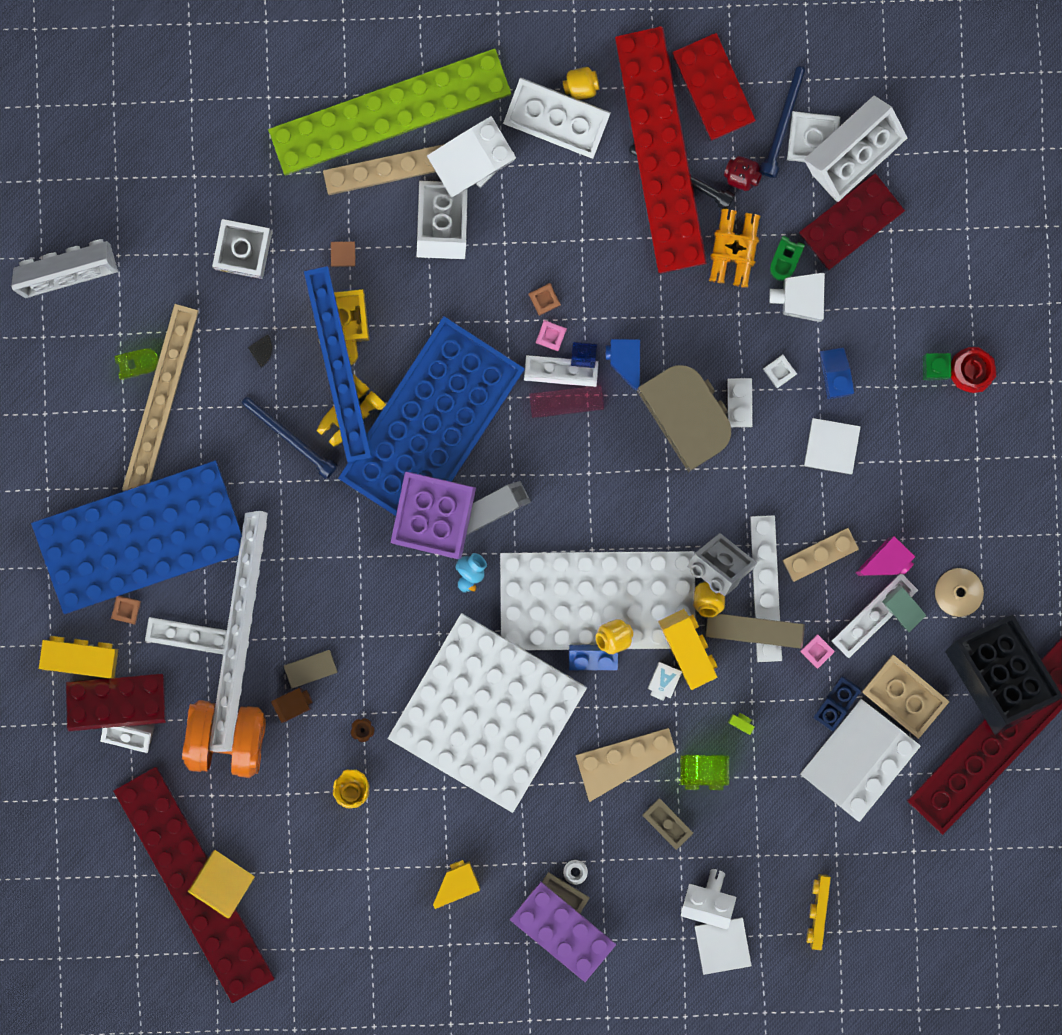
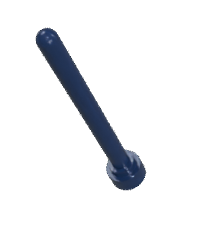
M798 66L795 70L768 158L761 162L759 172L766 177L777 178L779 172L777 159L805 73L803 66Z
M245 397L242 400L244 407L314 463L319 471L318 474L325 480L337 469L338 464L332 459L328 460L327 458L323 459L250 398Z

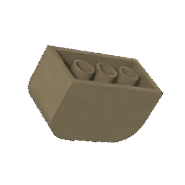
M683 365L673 366L638 387L637 392L688 473L719 454L729 443L731 425L726 417L728 410L721 400L717 402L714 398L715 390L709 380L704 381L694 369Z

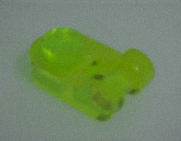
M149 348L114 356L115 363L119 365L120 372L118 375L120 380L152 373L156 370L159 361L158 354ZM134 360L136 368L129 369L128 361Z

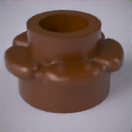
M366 718L355 720L352 723L351 736L354 739H358L359 742L368 741L375 732L374 727L371 725L372 722Z

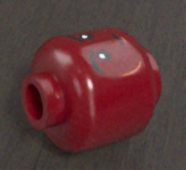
M737 156L734 160L730 159L724 177L727 178V183L730 186L743 191H749L753 186L759 185L762 173L759 172V164L756 161Z

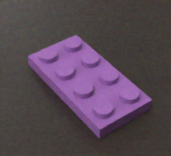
M542 882L536 886L510 918V921L584 982L588 980L616 946L614 941Z

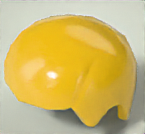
M344 770L341 776L334 781L333 796L339 805L345 808H357L369 796V782L365 775L358 770Z

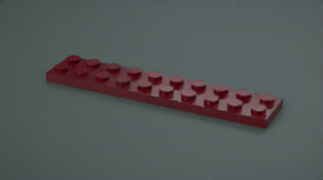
M1061 637L1041 658V661L1062 694ZM1062 699L996 735L984 718L906 801L943 835L1062 710Z
M157 766L115 789L113 792L231 1003L275 980L272 971L237 909L234 910L230 918H226L188 892L208 857Z

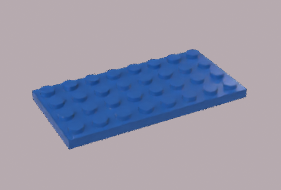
M443 316L368 431L367 438L371 457L348 462L338 479L396 516L405 472L452 482L525 368Z
M216 460L31 523L63 614L239 555L242 537L239 523Z

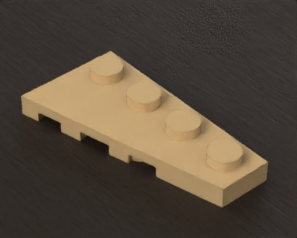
M669 728L577 754L576 758L589 802L676 752Z

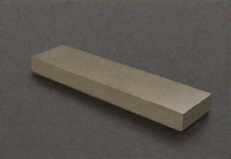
M718 614L715 617L708 618L706 637L801 649L803 647L805 624Z

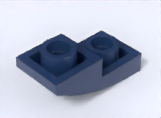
M842 675L813 718L834 731L862 689Z

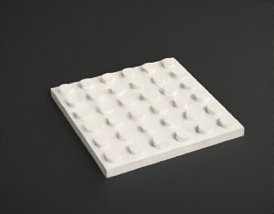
M461 613L387 739L513 813L587 687Z

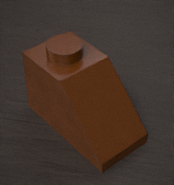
M300 687L271 701L281 723H284L311 710L310 704L313 701L307 690L303 691Z

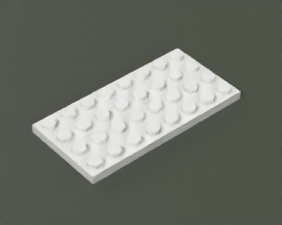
M694 551L500 553L501 636L524 650H569V645H597L596 634L598 628L612 620L621 619L626 624H629L633 630L632 643L627 649H671L658 621L682 609H685L689 616L693 614L695 617V608L693 606L695 577L692 575L690 568L687 567L694 555Z

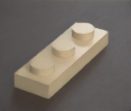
M846 528L782 561L792 581L795 582L859 550L849 528Z

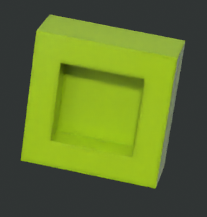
M740 712L738 716L732 714L728 720L729 724L751 735L755 726L750 724L752 719Z

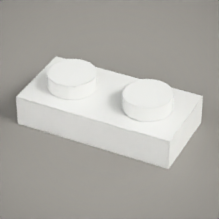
M752 378L727 379V418L731 428L752 427Z

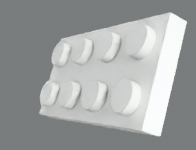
M520 78L503 124L593 159L611 112Z

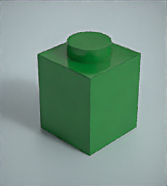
M930 353L922 356L923 380H948L951 378V353Z

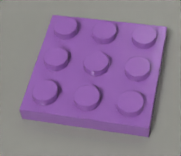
M405 472L391 543L461 559L476 487Z

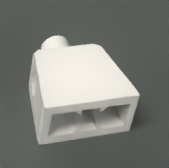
M825 273L785 278L783 289H770L769 303L783 304L784 315L821 322L824 319Z

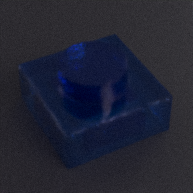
M573 342L571 366L595 368L597 344Z

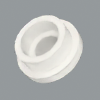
M571 860L565 865L563 874L567 882L576 885L585 881L588 870L582 861ZM572 868H579L580 874L572 876Z

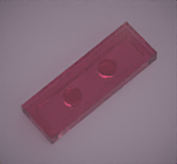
M601 385L529 394L532 418L604 410Z

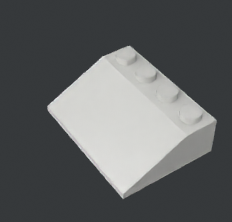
M103 239L89 242V246L80 249V246L67 248L64 254L57 255L54 252L43 255V259L34 262L33 259L19 262L20 266L13 268L11 286L13 291L24 298L116 273L118 269L111 244L107 241L103 242Z
M860 699L800 775L860 822L921 746Z

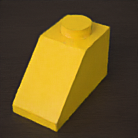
M460 860L450 865L451 869L447 870L433 903L435 909L480 891L481 888L470 862L464 863L463 860Z

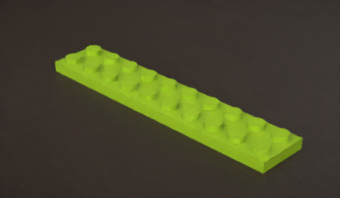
M494 48L268 129L283 173L286 176L511 95V91Z

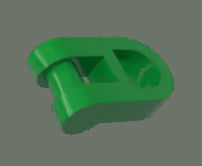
M782 235L770 264V274L773 278L784 281L785 278L792 276L805 244L800 242L794 243L789 241L788 237ZM785 249L793 252L792 258L783 255Z

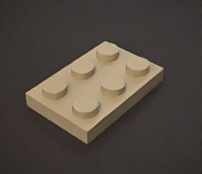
M891 655L862 690L864 695L917 739L921 737L949 703L944 696L894 655Z

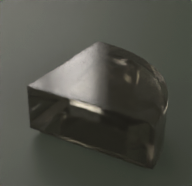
M269 335L248 347L261 368L269 362L273 351Z

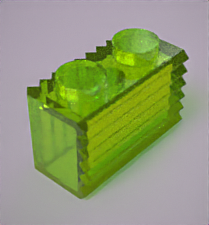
M680 755V785H685V790H699V785H709V790H724V785H729V755Z

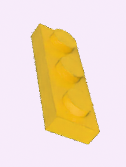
M819 874L818 880L814 879L812 894H816L815 904L810 906L809 918L813 919L812 928H808L806 942L810 943L811 949L822 950L831 878L829 875Z

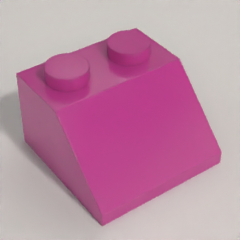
M889 537L855 573L858 576L902 575L908 572L914 565L912 560L915 556L896 537Z

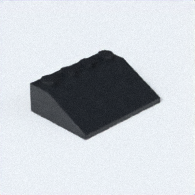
M1013 614L956 640L945 651L995 735L1017 725L1062 699L1060 690Z

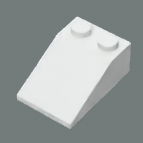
M492 116L427 155L451 198L516 159Z
M419 181L417 257L465 259L467 189L451 198L442 182Z

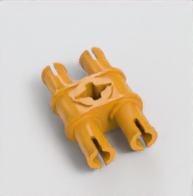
M721 209L719 229L714 232L715 242L713 253L710 254L713 264L709 281L715 282L717 273H719L717 283H725L727 262L732 261L737 264L733 285L739 287L742 277L741 287L748 288L751 267L756 263L754 258L757 243H759V238L756 236L761 216L755 214L751 224L752 214L745 213L743 232L740 235H735L733 228L737 212L731 210L727 220L729 209ZM737 243V247L741 248V250L733 254L732 249L727 246Z

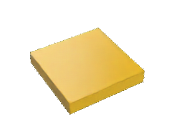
M214 850L188 892L226 918H230L255 876Z

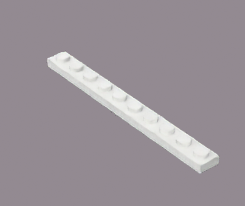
M263 511L248 512L244 516L209 750L214 752L232 751L239 699L242 692V679L245 671V659L249 646L252 613L256 599L257 580L260 573L259 567L263 552L264 534L267 527L268 513Z

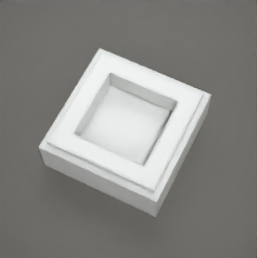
M781 355L763 368L776 388H779L797 375L784 355Z

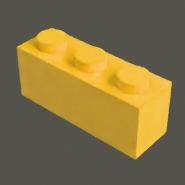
M682 609L658 621L691 690L718 678L714 671L718 666L712 654L707 656L705 649L708 648V645L703 635L698 636L695 630L699 625L693 614L689 616L685 609Z
M50 636L49 640L42 641L39 669L115 678L118 649H113V644L98 642V646L88 645V640L74 639V643L64 642L65 637Z

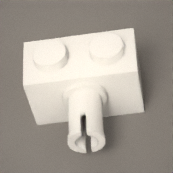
M717 869L710 870L706 888L689 884L681 916L728 929L736 897L720 893L725 873L719 871L718 878L715 879Z

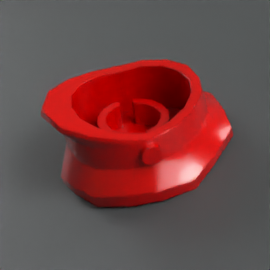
M968 347L953 356L951 379L957 388L971 393L983 392L995 379L996 366L994 358L981 348Z

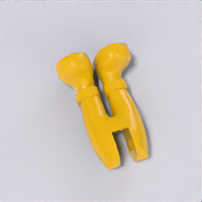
M353 374L359 399L370 388ZM370 391L360 405L363 420L370 414L369 411L373 409L382 410L386 406V403L373 391ZM335 406L321 420L316 430L319 434L323 435L333 424L339 427ZM340 429L329 440L333 447L343 442Z

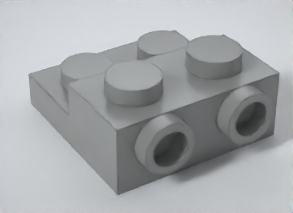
M719 533L693 555L687 567L690 568L694 577L705 580L713 592L726 596L738 586L742 578L754 569L757 562Z

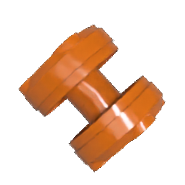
M198 700L189 706L182 760H184V764L190 771L208 772L210 769L214 751L209 750L216 703ZM241 706L235 726L232 751L214 752L232 755V775L250 778L254 774L259 773L266 726L265 715L259 707Z

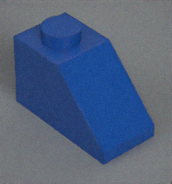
M611 339L610 345H606V360H610V366L634 390H637L640 387V340Z
M844 348L820 351L827 399L853 395L851 371Z

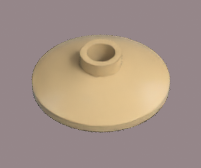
M962 568L945 572L939 578L935 587V598L939 607L947 614L956 617L967 616L975 612L981 605L984 596L983 585L977 575ZM958 588L964 589L965 594L963 597L957 596L956 591Z

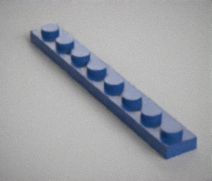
M325 266L304 271L347 462L371 457L370 447L329 267Z

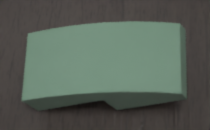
M900 585L891 590L882 601L889 612L897 618L902 627L908 632L926 617L918 604Z

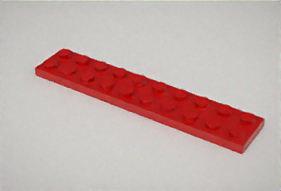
M660 26L616 36V46L658 273L705 265L707 261L664 29Z

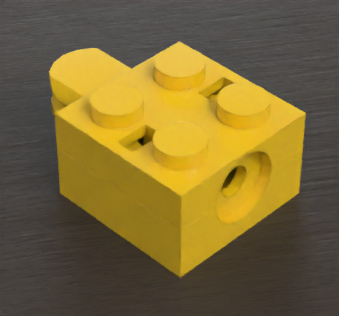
M363 290L334 292L351 365L356 363L358 359L357 342L370 341L365 293Z

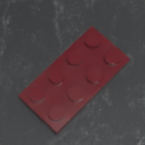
M875 173L801 230L799 235L829 271L904 213L905 210Z
M154 674L66 682L68 731L166 723L164 675Z

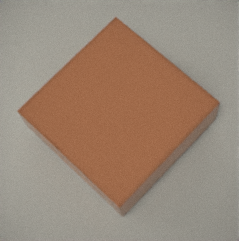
M355 241L331 242V267H356Z
M550 283L528 294L539 316L561 306Z
M117 596L111 619L136 625L141 601Z

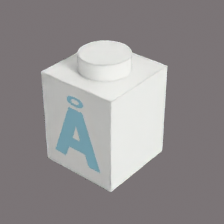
M658 662L647 688L652 690L651 696L663 701L665 697L671 699L682 671Z

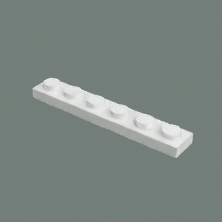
M775 516L750 517L752 559L757 562L753 569L755 618L780 621ZM756 643L757 662L782 661L781 646Z

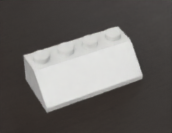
M872 96L811 152L804 161L815 179L839 202L907 139V136L893 108L876 96Z

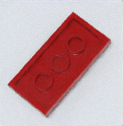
M717 33L672 52L711 141L756 121Z

